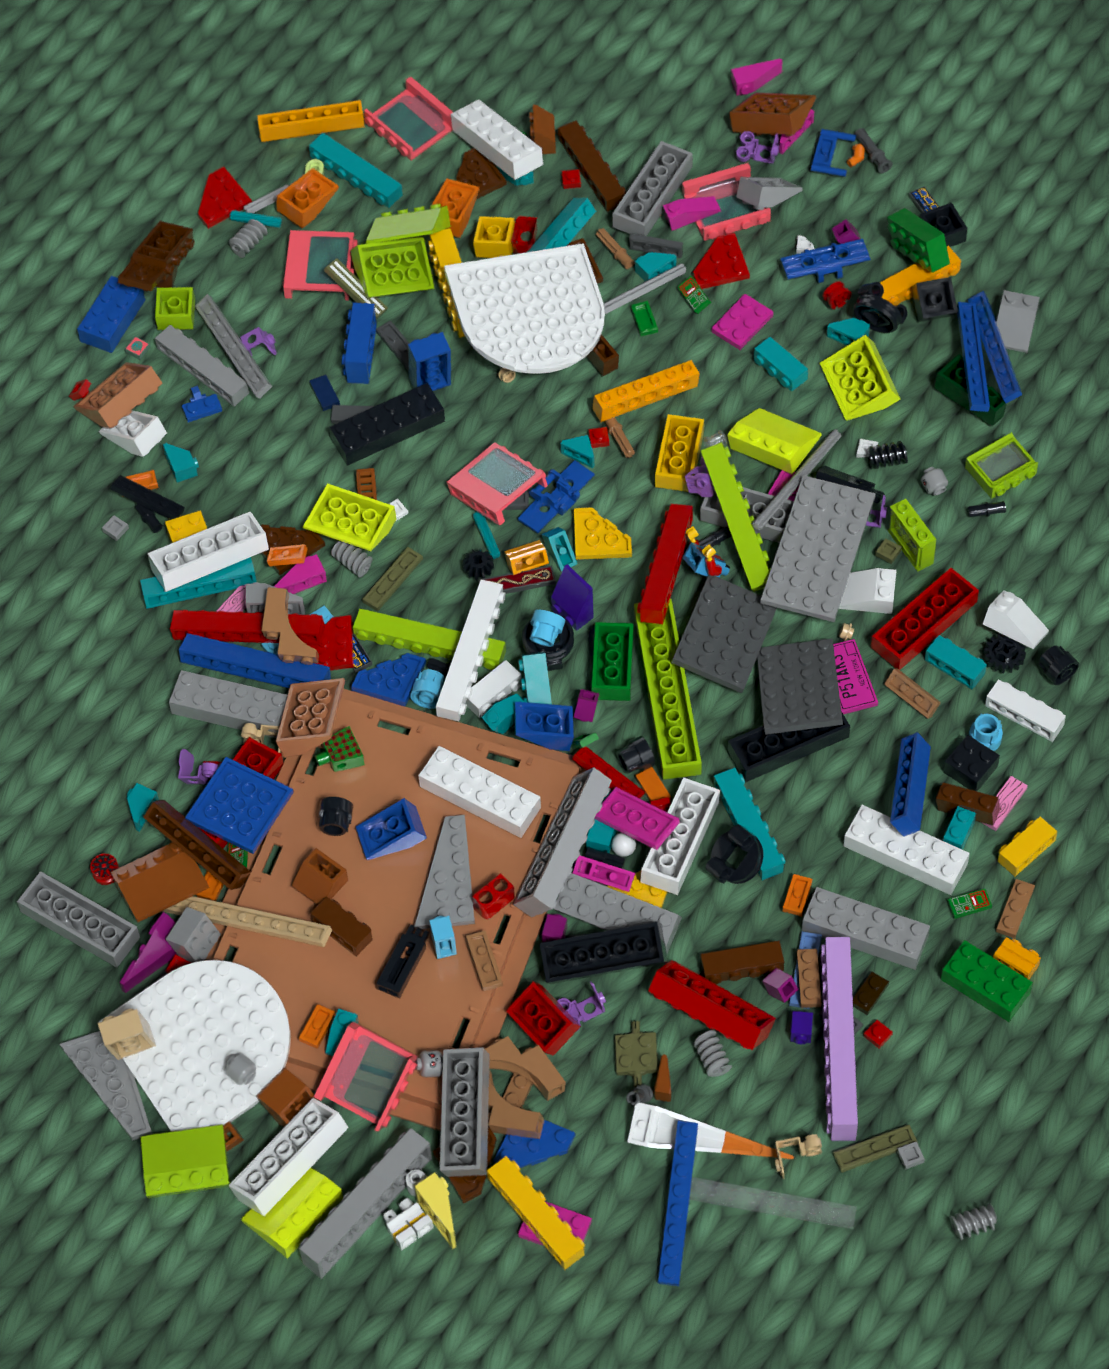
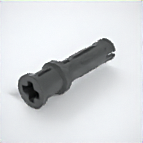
M864 128L858 129L855 135L869 153L871 162L877 165L880 173L889 171L892 167V162L887 160L884 151L877 148Z
M646 1084L637 1086L627 1095V1102L631 1103V1105H636L640 1102L647 1103L653 1097V1090Z

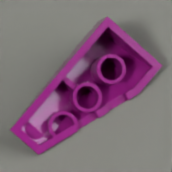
M165 912L162 913L151 928L149 934L152 936L147 944L141 945L138 960L132 961L120 981L123 992L127 993L172 960L175 954L178 955L166 941L176 922Z

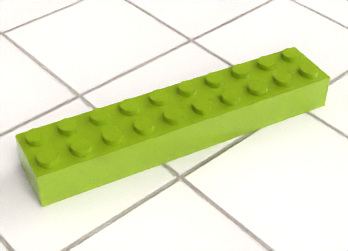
M670 599L663 624L641 622L640 614L637 613L638 603H635L634 618L663 780L701 775L702 762L685 670L671 663L680 643L672 599Z

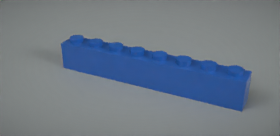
M187 633L179 648L180 661L182 663L290 688L291 684L331 680L330 667L315 663L306 665L299 661L285 663L280 660L277 654Z

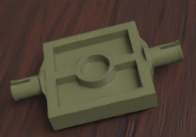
M635 1021L631 1022L632 1033L615 1035L617 1076H633V1087L642 1085L643 1075L658 1073L656 1032L641 1033L640 1022L636 1021L635 1027Z

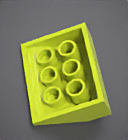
M867 335L862 336L820 362L822 370L847 421L886 409L901 400L875 343Z
M761 408L739 420L727 434L730 449L790 474L795 472L822 436L820 432Z
M327 483L303 528L372 551L390 532L395 523V506Z
M310 1168L265 1216L250 1209L241 1221L288 1258L343 1199L342 1190L326 1176Z

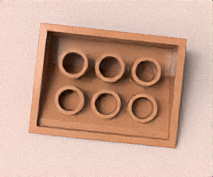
M126 362L73 407L101 427L113 428L122 417L128 416L135 406L142 404L148 395L155 393L162 382L152 366Z
M344 678L290 685L276 743L284 757L303 755L331 739L345 684Z

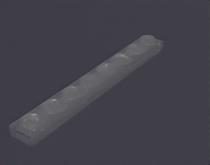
M692 1177L690 1200L850 1229L854 1227L856 1206Z

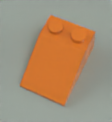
M312 168L277 195V211L301 228H304L317 217L339 189V186Z
M446 179L432 205L441 203V207H448L451 224L449 228H451L453 236L460 238L467 227L479 187Z

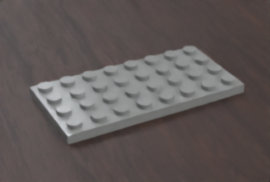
M803 475L761 597V603L835 622L873 506L875 493Z

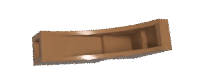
M268 587L262 625L264 637L270 640L280 638L278 656L285 663H294V661H299L306 665L318 663L319 654L317 650L301 641L290 626L288 618L289 593L287 589Z
M507 1036L503 1039H497L491 1046L485 1049L490 1054L489 1069L505 1070L525 1077L539 1089L547 1101L565 1091V1080L539 1045L534 1048L529 1047L521 1054Z
M489 1070L488 1112L491 1113L488 1114V1125L492 1132L540 1139L544 1124V1118L541 1113L518 1108L504 1100L497 1093L492 1073Z

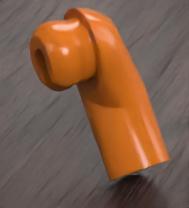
M855 144L852 148L854 156L847 160V164L851 168L864 159L865 148L861 144Z

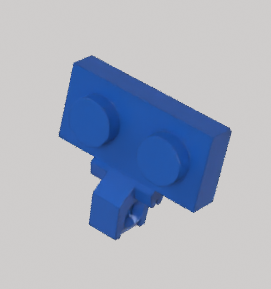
M198 386L191 388L193 398H190V402L182 405L187 422L222 412L217 395L214 394L207 397L206 394L201 395Z

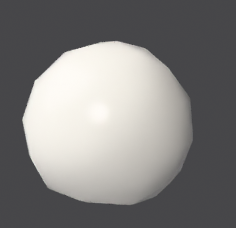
M619 833L614 836L611 846L616 855L627 857L635 851L636 842L632 837Z

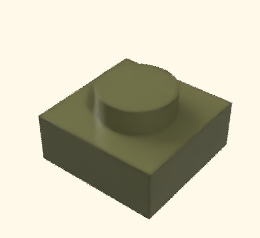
M885 538L877 549L875 556L892 564L901 552L902 547Z

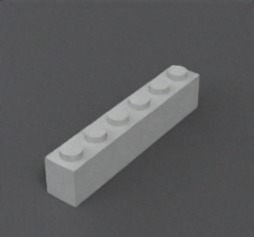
M169 325L155 338L158 350L232 406H236L249 394L248 384L243 377H239L232 368L223 365L217 357L211 356L205 348L199 347L192 338H187L180 329H175Z

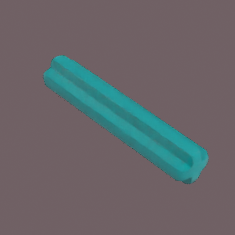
M232 210L230 213L232 221L248 223V221L254 219L265 226L278 228L282 224L280 217Z
M475 512L473 518L489 555H492L493 559L499 558V548L485 517L479 512Z

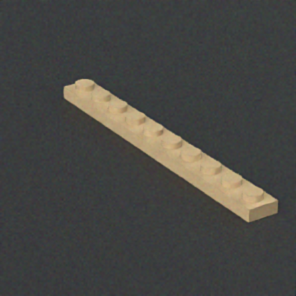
M193 896L162 911L181 916L186 907L205 913L212 923L321 947L325 946L332 932L331 927L327 925Z

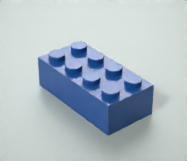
M111 276L77 328L80 342L112 353L145 302L144 290L120 284L117 277Z
M353 303L352 310L348 312L350 324L346 326L348 339L344 341L346 354L342 355L343 374L347 376V383L369 384L377 328L375 304Z
M443 332L433 333L424 339H416L408 344L409 380L413 389L425 383L429 384L432 391L451 385V349Z

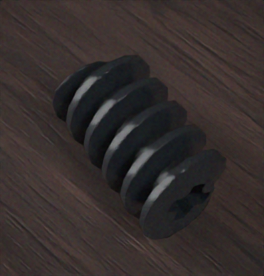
M898 441L896 445L894 442H891L889 446L885 443L882 445V448L880 445H876L875 450L872 446L868 447L867 459L871 470L872 464L879 469L880 463L886 467L888 461L891 466H893L894 460L897 461L898 465L901 464V459L908 463L907 450L901 441Z

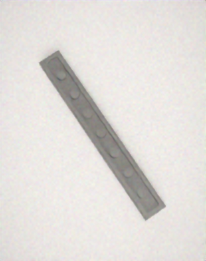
M206 294L195 305L196 309L254 395L260 399L272 385L213 298Z

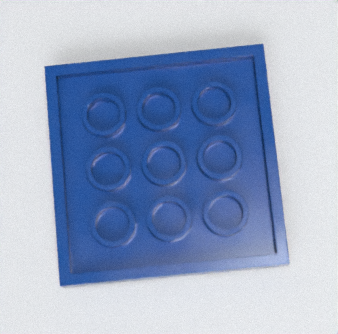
M225 757L185 819L196 827L254 854L294 791L292 788Z

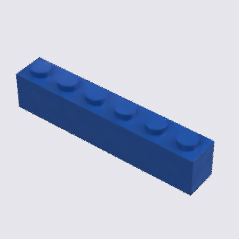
M918 732L901 740L890 823L903 837L916 833L921 827L931 746Z

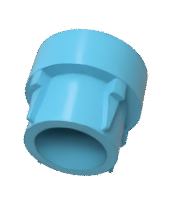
M535 610L531 620L533 629L530 640L543 646H554L558 634L562 633L565 619L550 611Z
M431 669L419 672L410 694L411 700L423 708L435 709L445 677L439 671Z
M981 713L971 725L969 736L993 751L998 749L1001 744L1003 735L1001 720H998L994 715Z

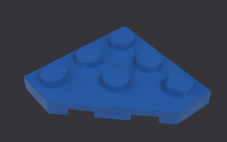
M407 653L402 655L400 659L395 661L388 660L368 671L366 669L361 670L351 686L352 691L405 707L410 698L415 679L418 678L419 672H422L425 667L426 658Z
M544 1120L540 1139L506 1135L493 1160V1165L507 1156L510 1161L514 1160L522 1168L530 1164L535 1165L547 1161L548 1158L556 1155L567 1154L576 1136L575 1132Z

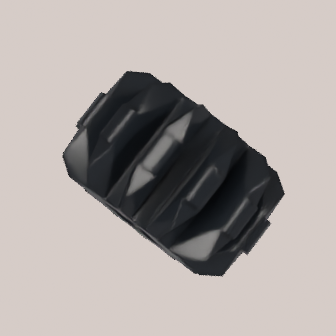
M481 548L478 552L472 549L471 554L466 553L465 559L462 561L464 573L468 575L469 579L475 577L476 581L479 577L484 579L486 578L485 575L491 576V571L494 569L492 555H489L488 551L482 552Z

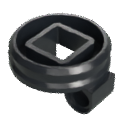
M873 282L862 285L857 293L859 295L857 302L853 307L856 318L870 324V329L876 332L892 333L896 331L898 325L903 324L907 318V308L903 304L893 305L881 298L884 293L881 283Z
M565 619L562 633L558 634L559 642L554 643L552 647H548L530 640L533 626L531 625V620H529L522 633L523 647L526 653L545 652L548 671L563 669L562 659L571 652L574 645V631L571 624Z
M737 824L718 838L713 846L711 859L707 862L705 870L723 884L726 881L733 884L745 883L751 880L761 868L763 862L762 845L753 833L744 826ZM738 846L748 852V854L736 869L727 859Z

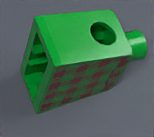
M350 726L332 735L331 739L323 743L324 752L315 755L319 766L330 763L334 772L365 765L363 754Z

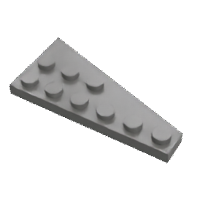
M465 815L447 816L444 819L416 919L415 930L418 927L429 929V920H433L438 916H449L452 926L475 924Z
M100 1031L60 1044L61 1049L132 1140L152 1134L133 1073L123 1059L117 1060L105 1047Z

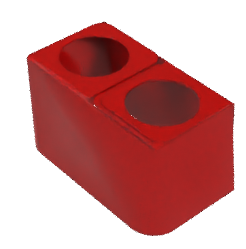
M519 216L516 218L511 239L513 255L527 253L535 243L537 217ZM523 232H531L533 238L529 241L522 240L521 234Z
M500 873L472 896L475 911L484 919L492 918L514 899V886ZM502 880L507 889L504 891L495 890L494 887ZM488 892L493 895L490 903L484 904L479 901Z

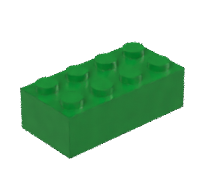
M906 208L887 217V227L891 233V244L894 249L899 250L903 255L908 256L932 273L950 264L943 232Z
M595 622L592 692L600 693L598 700L631 701L633 623Z
M966 940L963 941L943 968L941 976L943 982L1007 1022L1011 1021L1030 995L1033 985L1032 981Z

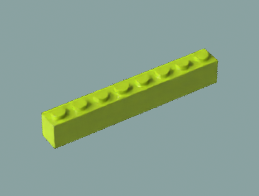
M721 442L701 450L751 589L755 592L766 586L771 571L767 561L770 560L767 551H762L760 546L763 543L760 533L756 534L752 526L755 519L753 515L749 516V502L747 498L743 499L742 497L743 486L741 481L737 482L735 475L738 474L734 463L730 464L728 459L731 457L728 446L724 447Z
M359 609L353 626V632L359 640H369L380 645L387 644L398 649L412 650L415 653H426L433 657L448 658L451 661L462 634L461 631ZM488 638V649L482 654L484 656L482 667L494 670L503 662L506 653L505 641Z

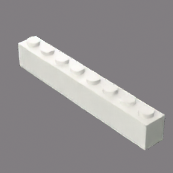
M480 580L436 705L438 717L459 722L461 715H464L466 712L467 704L465 703L467 699L471 698L472 683L477 681L478 666H482L484 659L482 654L488 649V637L494 632V620L499 618V606L505 600L506 593L503 592V584Z

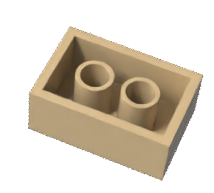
M127 1009L119 1016H108L98 1023L105 1047L117 1060L156 1046L149 1023L137 1009Z

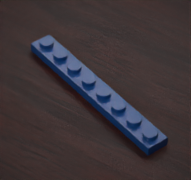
M982 291L969 298L968 302L976 303L980 336L1002 398L1005 403H1008L1021 396L1022 392L985 292Z
M958 302L957 315L970 410L988 412L990 404L976 303Z
M678 1121L658 1284L679 1286L698 1133V1123Z

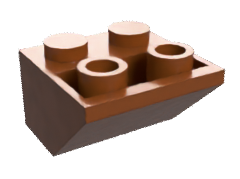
M533 105V112H530V135L534 137H531V140L542 148V154H556L554 115L538 105Z
M315 848L303 861L292 887L319 905L326 897L331 900L348 881L347 870Z
M283 1068L256 1096L276 1122L283 1127L312 1098H315L308 1086L286 1068Z

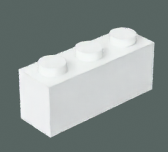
M505 660L471 687V698L467 699L465 704L479 718L482 717L494 704L506 699L511 692H515L521 687V673Z

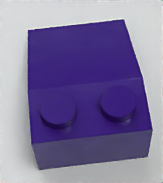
M568 564L564 566L551 596L553 612L565 618L576 631L594 618L593 588Z

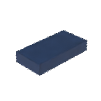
M327 375L309 380L310 386L323 411L331 409L333 405H340V401Z

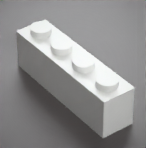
M999 679L986 698V707L1051 742L1054 741L1064 726L1066 715L1060 710L1047 706L1043 701L1036 700L1026 692L1019 691L1009 683L1002 682Z

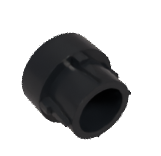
M1058 645L1049 648L1039 660V665L1044 670V674L1054 685H1060L1070 679L1079 668V662L1068 651L1066 652Z
M643 736L630 740L628 746L617 751L618 760L627 774L637 769L644 771L655 766L653 753Z
M326 797L322 799L318 815L321 831L330 836H341L348 832L349 824H351L353 804L341 797Z

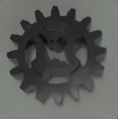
M998 634L997 639L991 637L990 642L986 643L984 660L989 661L988 667H995V672L1001 669L1003 674L1005 670L1012 673L1013 668L1019 670V665L1024 664L1026 657L1025 645H1021V643L1007 636L1001 637Z

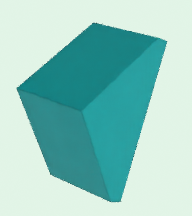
M588 435L562 440L561 454L592 469L594 468V453Z

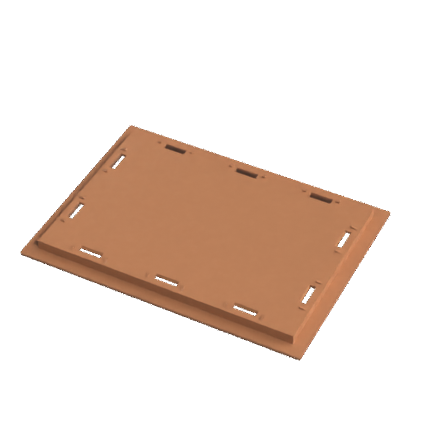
M343 689L332 735L350 726L363 754L365 765L334 772L330 763L322 766L317 765L313 776L305 774L316 748L324 749L323 743L303 755L286 757L276 781L292 788L294 793L255 853L248 852L247 869L251 871L250 875L241 888L234 890L228 888L222 903L312 922L310 913L318 905L294 889L292 884L303 861L317 848L347 870L348 881L331 900H336L346 912L350 911L361 924L366 923L372 930L373 940L356 957L331 936H329L325 946L321 947L213 923L221 935L204 961H224L230 946L238 948L232 963L242 965L256 972L272 986L286 1009L291 1031L290 1051L285 1068L306 1084L310 1090L317 1091L333 1056L326 1054L331 1026L318 1049L299 1041V1037L317 1004L336 1013L338 1009L358 1014L360 1026L418 1056L417 1058H419L422 1051L438 1050L443 1056V1050L456 1049L452 1045L463 1018L469 1019L470 1022L459 1049H486L498 1039L508 1014L506 1010L512 1004L547 914L546 911L543 914L530 917L514 906L513 903L573 777L587 771L572 759L573 755L550 750L539 745ZM379 721L410 729L409 735L378 727ZM438 746L540 796L541 809L522 838L420 787L419 774ZM489 753L519 761L520 763L517 768L487 759ZM326 797H341L353 804L351 824H349L348 832L344 835L330 836L321 831L318 815L322 799ZM403 798L414 804L418 810L427 839L411 848L367 860L356 826ZM465 815L472 896L501 873L514 886V899L490 919H484L474 909L475 924L452 926L457 955L437 959L431 937V929H422L421 937L425 930L430 932L425 942L426 950L400 999L377 990L376 983L402 934H406L411 924L415 926L445 817ZM543 815H549L550 819L541 842H533ZM274 845L280 846L281 850L270 875L262 873ZM501 880L494 888L497 891H504L507 889V886ZM488 892L479 901L484 904L490 903L493 895ZM505 914L511 916L499 945L493 942ZM486 931L503 982V986L483 991L466 940L467 935ZM409 947L405 948L401 958H407L408 960L409 956L406 955V951L409 950ZM371 1041L345 1094V1099L356 1105L383 1113L408 1059ZM363 1063L395 1074L393 1079L361 1070V1064ZM415 1069L412 1075L409 1074L407 1078L409 1084L404 1092H400L398 1096L400 1102L395 1110L392 1109L390 1115L441 1131L443 1072L439 1077H422L419 1070Z

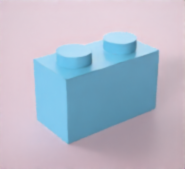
M438 916L433 920H429L437 959L457 955L450 917Z

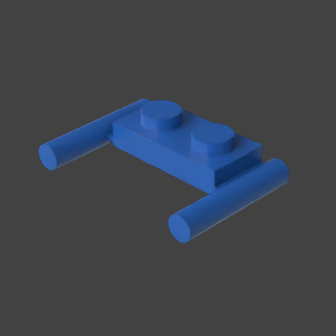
M821 129L811 171L846 177L847 170L833 168L831 163L837 139L855 142L856 135Z

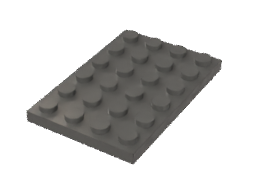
M708 575L671 663L742 693L777 607L762 604V596L719 577Z
M832 638L761 647L757 659L765 734L843 725Z

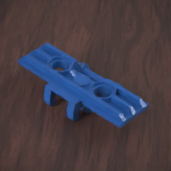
M860 239L838 245L831 243L830 246L813 250L805 249L804 253L781 258V263L787 279L815 274L818 277V283L824 282L825 274L836 272L837 279L843 278V266L869 261L870 256L864 240ZM847 253V257H839V254Z
M575 460L561 474L551 469L546 476L547 485L555 480L557 484L556 489L551 494L548 492L542 494L541 492L545 487L538 484L535 489L532 488L529 494L535 501L518 517V520L536 533H539L558 513L563 516L580 497L579 491L595 474ZM542 506L549 507L548 512H541L539 509Z

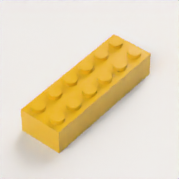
M451 228L430 234V241H428L429 258L431 262H434L435 276L439 277L438 285L440 290L443 289L444 292L442 296L444 303L448 305L449 318L452 317L453 320L451 321L453 331H457L459 338L465 337L444 273V266L462 263Z

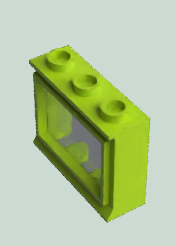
M1011 432L967 457L965 469L992 499L1003 495L1006 490L1012 487H1017L1027 478H1033L1037 473L1038 462H1035Z
M907 499L890 506L892 511L890 527L887 531L897 545L902 547L901 550L917 572L934 564L936 538Z

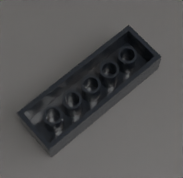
M425 383L330 426V437L348 466L445 422V413L428 383Z
M842 713L843 725L765 734L763 725L729 740L728 753L739 772L743 775L745 782H748L849 738L850 724Z
M660 922L540 943L545 978L548 984L668 963L662 924Z

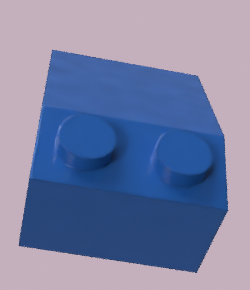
M515 702V735L550 750L570 751L574 738L573 707Z
M405 798L356 826L367 860L411 848L427 839L416 806Z

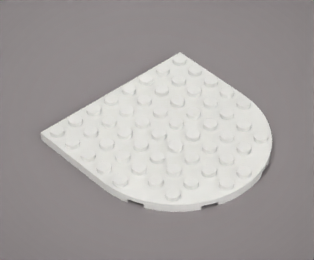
M584 243L444 266V273L464 335L480 355L500 367L531 374L559 371L576 364L586 357L600 339L604 327V304Z
M200 961L175 969L106 1016L116 1017L127 1009H137L149 1023L156 1046L125 1057L123 1060L171 1132L216 1125L224 1126L227 1122H232L260 1102L256 1096L285 1068L289 1056L291 1031L286 1009L278 994L256 972L228 961ZM244 1054L256 1065L255 1072L257 1074L249 1084L238 1085L226 1074L228 1066L226 1063L233 1055Z

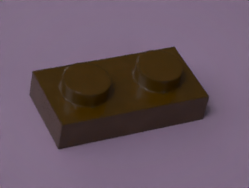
M871 972L854 996L853 1007L868 1015L888 987L889 981Z

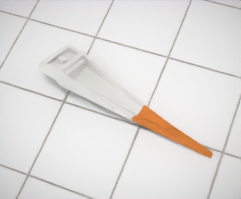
M641 1102L635 1105L628 1143L645 1147L674 1149L678 1121L698 1123L695 1151L778 1158L776 1149L659 1106ZM780 1151L781 1158H795L793 1155Z

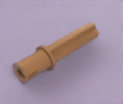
M604 228L598 229L596 236L613 253L616 260H619L626 269H630L635 262L626 253V249L621 248Z
M615 417L605 420L604 422L609 428V433L615 438L624 456L631 458L635 451L625 436L622 425L617 422Z

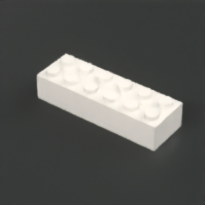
M480 100L451 114L452 130L514 180L543 165L542 148Z
M247 512L149 552L148 558L152 572L167 592L269 550L266 533L253 514Z
M438 746L419 774L421 788L522 838L541 809L540 796L441 746Z
M686 778L682 779L667 812L679 818L680 823L657 850L651 848L641 870V883L678 895L719 804V789Z
M864 805L860 807L845 834L844 847L952 895L968 865L970 853L920 830L903 837L890 823L891 817Z
M312 1098L228 1186L240 1202L265 1216L348 1129V1126L339 1112Z

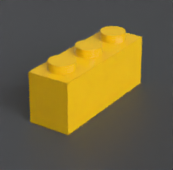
M1041 816L1035 821H1030L1022 833L1018 832L1013 837L1010 844H1005L1000 848L998 862L1016 877L1056 841L1058 831Z

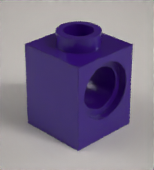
M793 1011L791 1042L800 1045L811 1043L813 1013Z

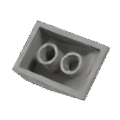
M740 177L736 198L743 200L742 203L754 205L753 208L764 210V207L772 208L802 191L803 187L782 178Z
M1004 290L997 325L1006 349L1028 352L1040 297Z
M258 582L246 584L247 613H264L268 587H276ZM289 593L288 614L306 615L303 598Z

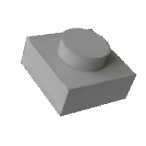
M115 515L102 527L103 532L116 541L129 529L128 524Z
M917 1141L897 1148V1153L905 1169L924 1163L925 1159Z

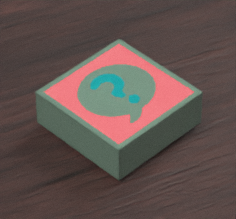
M135 336L125 348V352L141 360L151 347L149 343Z

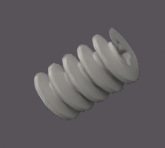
M251 219L248 221V224H245L229 240L230 247L237 256L244 258L245 253L248 254L250 249L254 248V244L257 245L259 240L263 239V235L266 236L268 234V231L261 222Z
M342 541L337 542L331 552L334 558L342 562L344 566H347L358 577H363L368 572L373 560L371 556L367 557V553L362 552L361 548Z
M715 1030L703 1033L694 1042L703 1066L707 1069V1075L710 1077L724 1075L732 1068V1065H726L729 1063V1059L723 1058L726 1052L720 1051L723 1045L717 1044L720 1039L719 1037H714L717 1034Z
M991 1204L987 1205V1209L984 1206H980L979 1211L974 1208L971 1210V1213L964 1211L963 1216L960 1213H957L955 1218L952 1215L950 1216L953 1231L960 1240H963V1233H966L968 1238L971 1237V1231L979 1235V1228L984 1233H987V1226H989L993 1231L997 1222L996 1214Z

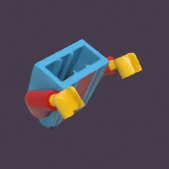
M694 526L686 531V535L690 539V545L683 556L686 563L694 572L707 577L708 575L720 577V575L726 576L730 571V566L726 565L715 549L711 548L710 544L705 548L700 546L698 540L694 539L699 536Z

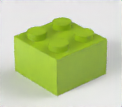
M193 287L157 288L155 319L158 330H165L169 325L175 329H194L195 296Z

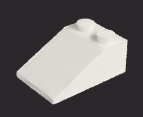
M133 410L128 416L122 417L115 427H103L99 431L101 435L126 451L142 457L147 455L167 434L157 416Z
M875 568L850 573L839 609L892 614L896 570Z
M1004 590L989 605L983 621V625L1032 649L1049 632L1021 598Z

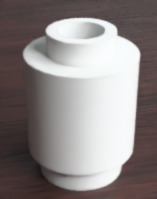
M412 1170L406 1176L407 1190L412 1196H416L414 1186L426 1179L425 1173L421 1170Z

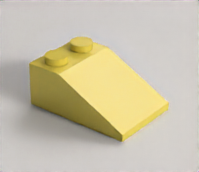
M433 1173L414 1186L417 1203L426 1215L432 1219L433 1224L451 1248L454 1249L456 1242L448 1197L450 1194L447 1190L449 1186L442 1176L439 1178L436 1173Z

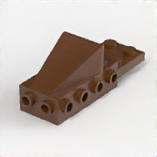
M159 221L133 252L130 263L118 276V283L128 287L140 288L144 291H152L155 287L173 288L180 262L183 258H186L187 253L194 247L193 229Z

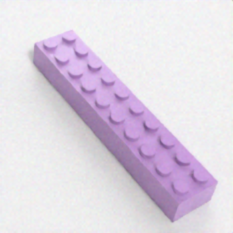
M826 937L825 945H821V984H823L827 1133H831V1141H856L858 1120L850 937Z

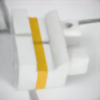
M408 1198L399 1204L400 1209L403 1211L400 1215L397 1216L393 1210H389L383 1215L387 1224V1230L401 1251L417 1240L416 1236L419 1239L434 1228L432 1219L422 1211L418 1203L414 1204Z

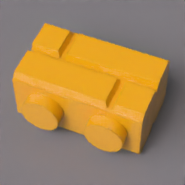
M540 540L504 551L508 568L513 575L549 564L545 546Z
M1007 937L993 956V958L1029 980L1039 967L1041 960L1036 951L1032 949L1027 950L1022 947L1018 940H1011Z

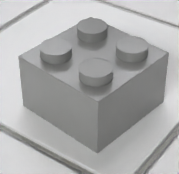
M186 907L167 936L166 941L178 956L194 963L204 961L207 958L208 953L218 941L221 933L205 913Z

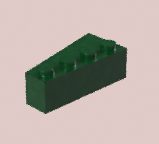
M960 354L937 373L934 388L980 419L994 426L1004 416L1007 403H1005L1002 396L993 387L988 385L989 411L970 410L964 361Z

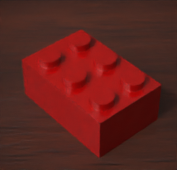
M532 982L506 1010L531 1039L540 1046L544 1053L553 1056L581 1027L545 987L536 982Z

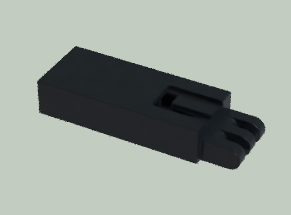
M827 466L820 468L816 475V479L875 493L874 503H879L883 499V495H885L884 492L874 489L875 483Z
M412 924L409 926L406 934H402L376 983L377 990L399 999L426 950L425 942L430 933L425 930L421 937L422 929L418 927L416 932L413 933L415 926ZM406 947H409V950L406 951V955L409 956L408 960L407 958H401Z

